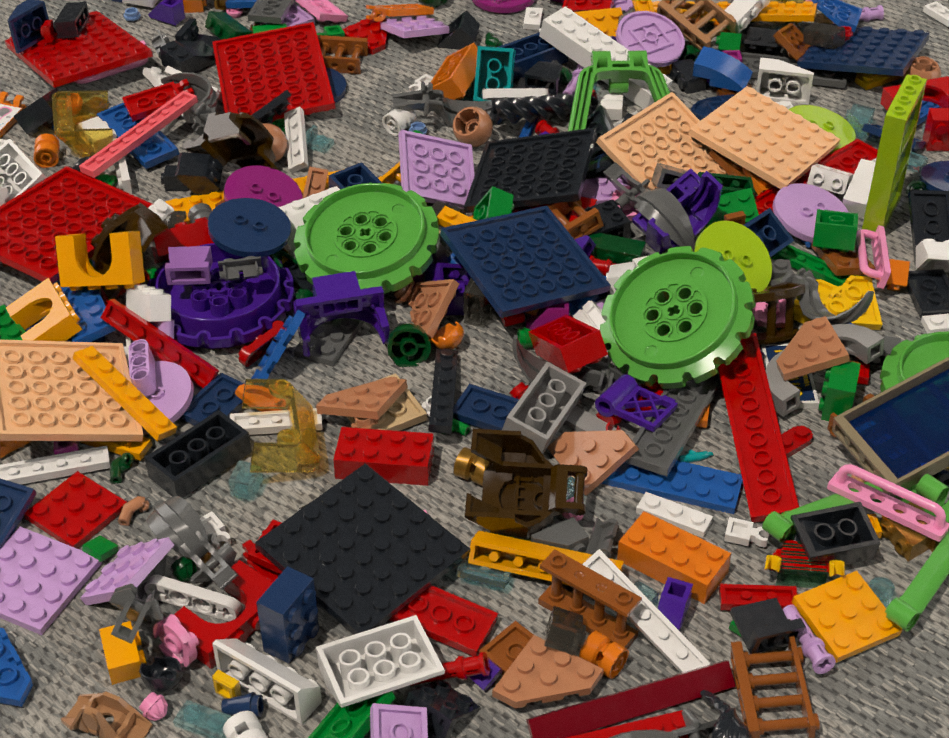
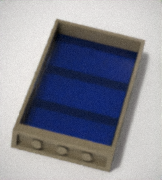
M949 357L833 418L832 432L866 471L905 489H909L918 484L925 474L928 473L932 476L949 467ZM882 489V491H883L884 493H886V494H888V495H890V496H892V497L896 496L895 494H892V493H890V492H888V491Z

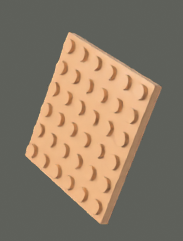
M748 86L691 127L688 133L689 136L779 189L794 184L811 169L812 165L817 164L836 148L841 140L833 133L823 130L817 124L809 122L801 115L793 113L785 106L779 105L772 101L771 98L758 93L755 89Z
M673 92L603 134L596 141L605 153L633 179L640 183L649 179L650 182L647 188L651 191L659 188L651 181L657 162L687 171L691 168L696 174L706 171L709 173L727 174L709 155L712 149L688 135L690 128L700 122V120Z
M0 340V441H142V426L73 360L74 352L93 346L131 382L123 343Z

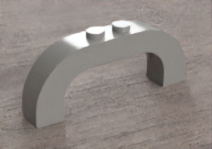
M853 324L831 325L848 354L856 356L866 364L883 355L884 337L875 331ZM781 351L770 360L765 371L775 411L784 417L800 407V390L788 380L784 381L777 368L776 360L783 351Z

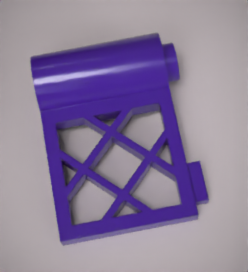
M626 374L621 375L595 401V407L601 415L611 417L614 414L652 432L661 426L677 409L678 405L673 398L666 395L660 396L638 386L636 380ZM640 395L648 400L637 401L636 398ZM663 405L667 407V409L657 410L656 406ZM651 406L652 410L641 411L640 407ZM635 408L636 412H628L625 409ZM655 417L656 420L652 423L644 418Z

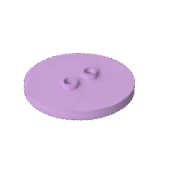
M636 11L627 14L621 19L616 30V40L619 44L629 51L646 50L648 64L655 67L671 65L680 58L684 50L685 40L679 27L669 18L655 12Z
M797 183L783 187L778 191L773 201V212L785 229L795 237L812 243L814 237L817 209L848 212L845 205L836 196L820 187L809 184Z
M155 361L157 388L153 394L146 396V398L174 423L185 413L192 401L194 393L193 383L187 371L180 365L168 361ZM142 427L143 435L149 434V433Z

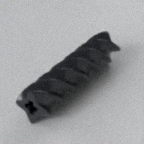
M575 93L558 94L555 96H527L524 98L512 97L505 100L492 99L490 117L495 120L497 126L501 125L505 120L512 124H517L522 118L529 123H533L538 117L548 122L555 115L561 120H566L571 115ZM593 95L589 108L590 115L596 110L599 103Z

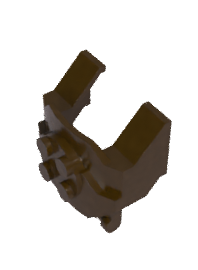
M214 112L208 114L204 133L195 141L188 139L183 144V148L187 152L210 154L214 159L219 160L223 167L230 162L239 165L241 168L247 166H266L281 171L274 164L276 157L271 149L274 140L273 136L258 119L245 112L239 114L233 112L223 114Z
M142 203L135 205L121 215L115 213L111 218L107 217L101 225L103 230L90 243L95 248L92 256L93 268L98 273L104 275L111 266L110 233L140 231L143 254L153 239L165 232L168 226L164 224L159 215ZM119 285L117 289H106L105 286H101L109 300H116L119 295L126 292L124 285Z
M473 428L471 452L492 464L484 471L482 500L472 496L471 493H466L464 515L466 519L490 530V533L515 536L517 539L527 540L531 538L532 534L542 531L543 528L552 523L553 516L563 513L581 516L586 513L584 485L588 474L587 467L565 464L553 466L543 456L535 442L522 435L521 431ZM568 476L575 477L574 502H566Z

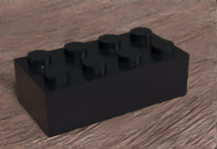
M218 410L144 457L148 477L171 496L177 495L184 498L251 453L249 432Z

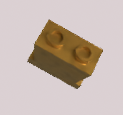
M912 502L907 503L913 507H916L924 511L920 506ZM897 509V510H894V511H896L897 513H901V514L904 513L903 511L898 510V509ZM882 515L880 521L883 531L882 535L890 540L897 553L903 555L908 562L929 549L933 552L940 543ZM917 520V522H919V523H921V524H925V525L927 524L926 522H924V521H922V520Z

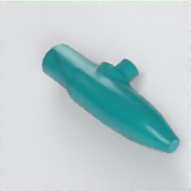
M690 449L688 454L680 455L678 461L691 463L704 460L712 456L713 452H696Z

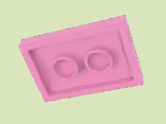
M295 0L299 3L300 7L305 8L309 14L314 15L316 20L320 22H326V20L334 23L347 21L348 15L329 0Z

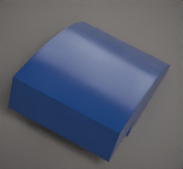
M703 46L693 68V76L710 79L709 86L738 92L748 85L753 75V71L736 58Z

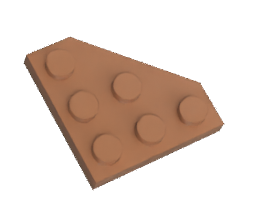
M454 279L416 282L408 298V304L412 307L410 311L411 321L424 329L429 338H433L438 332V326L442 318L447 314V308L451 300L456 295L459 283Z
M826 316L805 322L776 360L777 368L784 381L850 362L847 350Z
M388 377L328 394L316 405L317 414L379 420L408 388L407 380Z
M623 430L564 432L547 447L559 464L587 467L588 474L584 485L585 496L639 450L637 445ZM569 476L575 483V477Z
M533 635L493 688L492 697L516 709L526 707V703L535 701L547 703L563 700L564 696L579 694V696L589 695L602 678L603 669Z

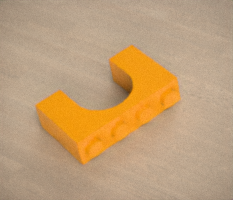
M140 231L110 233L112 262L109 270L104 275L98 273L89 262L85 234L55 236L61 287H69L70 291L82 290V286H87L88 290L101 289L100 286H105L106 289H117L119 285H124V289L134 288V285L145 282Z
M49 278L6 307L10 317L16 324H20L24 330L45 317L41 322L22 334V340L65 342L82 330L78 323L81 319L70 304L63 289L57 282L53 284Z

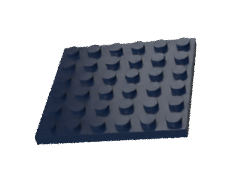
M831 24L824 29L806 50L805 54L797 61V67L903 76L929 40V33L923 30H890L885 27L872 29L870 26L856 28L849 40H840L836 36L839 26Z
M548 206L441 228V237L501 318L609 292L610 283Z

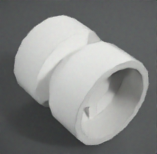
M394 109L383 116L382 122L388 133L397 136L401 129L405 130L411 127V124L417 121V116L414 110Z
M242 711L234 714L223 726V733L226 738H268L265 731L262 730L256 714L252 711Z

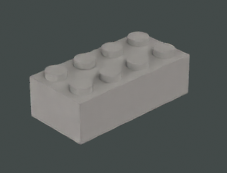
M546 362L507 416L502 430L521 431L522 435L535 442L543 454L580 401L587 383Z

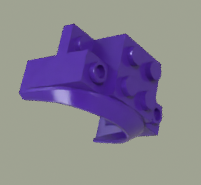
M690 168L666 190L671 192L681 203L689 217L695 237L715 214L720 203L723 185L708 171L699 177ZM640 212L632 218V222L646 235L645 242L655 252L661 254L667 248L680 247L670 239L668 233H664L655 224L656 220L654 218L648 220Z
M355 271L312 277L313 297L296 299L293 302L294 315L297 310L305 313L297 329L305 357H310L308 342H310V335L313 330L327 321L339 318H353L369 323L377 330L382 343L387 344L389 323L384 309L383 288L378 286L360 289Z

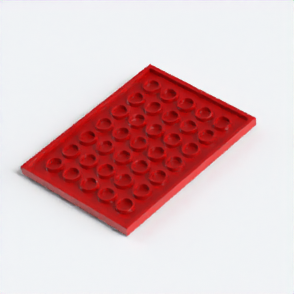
M97 11L89 13L90 18L79 37L58 39V36H56L51 43H46L44 38L19 54L15 51L12 36L8 40H4L6 47L54 88L153 56L152 50Z
M314 22L212 42L225 113L233 112L239 114L245 112L252 115L286 90L292 95L286 112L299 106L304 110V115L336 109ZM277 114L273 119H284V114L281 116Z
M66 166L0 206V262L42 282L49 278L54 283L60 279L55 236L85 234L88 259H90L95 251L94 246L90 243L103 230L101 225L107 217L111 218L115 213L121 215L139 203H142L147 208L153 204Z

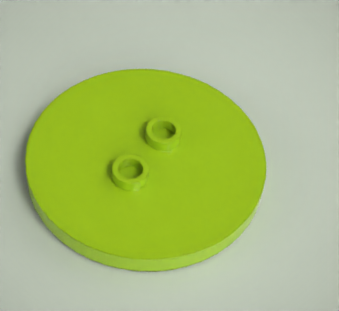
M798 105L788 109L841 139L839 145L829 154L851 143L856 138L851 124L831 110L813 105Z
M718 221L712 223L700 233L694 252L699 251L702 247L720 252L724 261L731 259L741 268L746 277L745 282H749L751 288H756L757 292H762L766 289L771 280L772 263L765 245L753 231L736 222Z

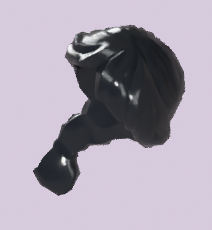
M702 690L700 692L704 702L710 707H714L720 714L718 721L714 723L712 738H751L750 731L736 714L735 708H731L730 705L709 691Z

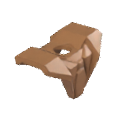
M106 691L79 695L77 702L69 713L61 718V722L70 730L79 729L86 733L90 732L91 734L99 735V738H145L153 727V724L121 697ZM111 715L114 717V720L109 724L103 716Z

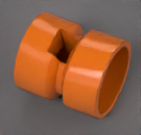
M47 133L41 134L36 138L33 158L34 162L41 168L54 167L58 163L60 144L57 137Z
M595 630L587 637L579 653L580 658L602 668L603 675L609 679L617 676L623 669L629 656L627 648L617 642L611 643L610 638L598 630Z

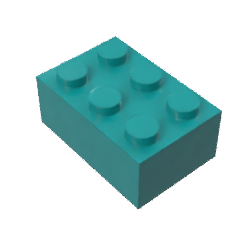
M478 46L473 101H489L483 100L482 90L513 88L515 49Z

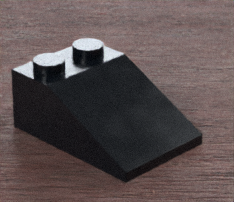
M171 41L159 47L162 65L165 67L170 66L181 72L198 73L216 63L214 49L204 41Z
M54 88L13 116L26 134L31 131L35 134L43 129V123L47 121L50 124L57 119L56 115L61 112L58 88Z
M861 502L791 515L792 523L809 560L830 562L832 560H841L851 564L871 560L881 544Z

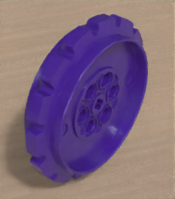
M215 243L200 245L211 246L213 264L210 269V284L167 285L165 264L155 272L156 278L150 279L147 283V286L163 289V293L171 295V319L174 320V338L180 344L208 349L230 348L255 340L259 335L269 331L274 321L279 320L283 322L286 318L285 311L292 309L295 299L294 281L288 268H279L270 256L261 257L263 275H259V278L244 279V274L241 272L239 273L240 280L226 282L225 280H220L218 261L228 258L243 259L245 257L230 254L219 248Z

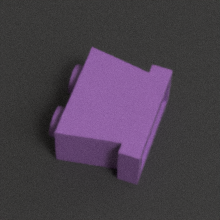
M211 246L168 247L170 263H165L167 285L211 283L210 269L213 264Z

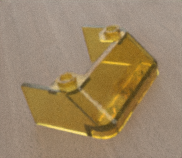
M60 91L52 94L54 134L80 157L93 156L113 142L112 128L76 129L78 123L95 118L97 113L108 109V91Z
M245 379L242 409H288L291 429H284L278 433L277 443H254L250 473L316 471L320 466L321 456L312 405L290 382L284 379Z

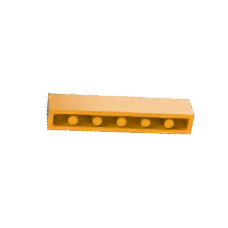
M478 530L471 540L468 563L552 582V575L540 569V564L554 549L581 564L589 559L592 554ZM610 559L622 572L624 561Z

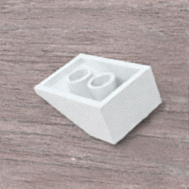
M760 58L756 91L771 98L772 101L785 100L791 103L809 105L814 73L779 59Z

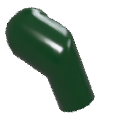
M489 32L485 35V45L487 47L503 45L502 41H499L492 33Z
M123 453L122 456L112 461L110 465V482L112 484L121 483L122 473L133 465L134 457L131 453Z

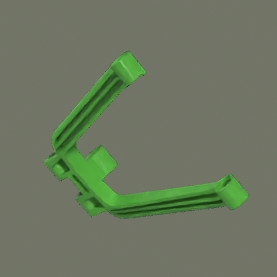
M646 50L628 51L627 61H611L610 51L591 52V66L584 68L579 73L568 131L586 129L593 87L598 80L609 79V93H628L629 79L643 80L648 84L654 102L670 93L662 72L657 67L648 65Z
M927 473L920 479L918 484L907 490L940 505L946 514L945 522L949 523V500L945 503L949 487ZM869 482L864 483L883 492L882 489L878 486H875ZM849 488L853 492H859L857 489ZM836 493L781 515L773 511L764 520L762 529L778 541L783 542L791 533H796L791 515L855 502ZM897 495L894 496V498H896V499H898V500H901V501H903V502H905V503H909V502H910V501H907V500H905V499H903V498H901V497H899V496H897ZM871 499L874 502L882 503L878 499ZM922 508L926 513L935 516L933 512ZM949 530L901 597L894 598L885 610V613H887L886 618L906 632L915 626L920 614L949 574Z

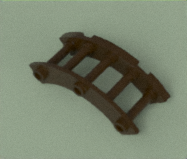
M784 282L767 286V291L757 292L756 288H752L755 303L765 302L768 304L767 332L756 334L758 343L791 341L799 331V329H794V299L798 295L805 293V284ZM786 299L785 327L776 330V304L779 303V300Z

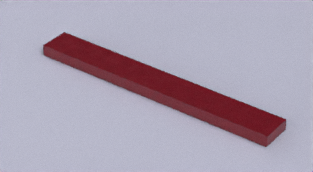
M723 660L526 719L531 738H566L700 698L702 690L716 693L736 686L729 660Z

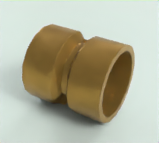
M464 447L456 458L454 475L466 480L471 478L473 483L483 486L484 471L492 463L473 454L470 448Z

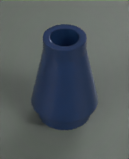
M255 692L223 699L221 705L222 714L233 716L242 711H252L257 717H261L264 711L263 697L261 694L256 695Z

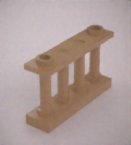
M662 0L658 3L657 13L673 21L679 27L683 36L699 50H702L703 46L711 48V39L725 28L732 33L735 31V18L712 0H693L696 4L683 14H679L675 9L686 0H675L671 4H667ZM701 8L708 13L695 24L687 20ZM713 18L720 22L708 34H704L699 30Z

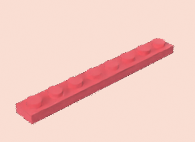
M182 91L79 165L80 171L93 178L100 175L107 168L194 106V104L198 103L197 96Z

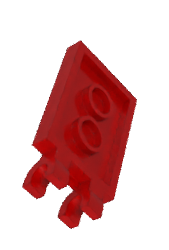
M184 79L177 84L173 81L122 97V100L132 121H137L148 117L182 91L193 95L194 91L192 88L184 89V87L189 86L188 80Z

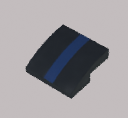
M606 153L591 158L586 177L608 169L615 162Z

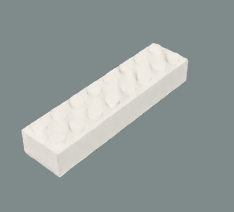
M563 7L543 19L539 36L582 67L591 66L592 51H610L611 61H627V52L629 51L627 48L574 13L571 9ZM663 74L670 90L673 80ZM609 79L602 80L609 85ZM629 79L628 93H623L626 98L642 109L655 103L645 81Z

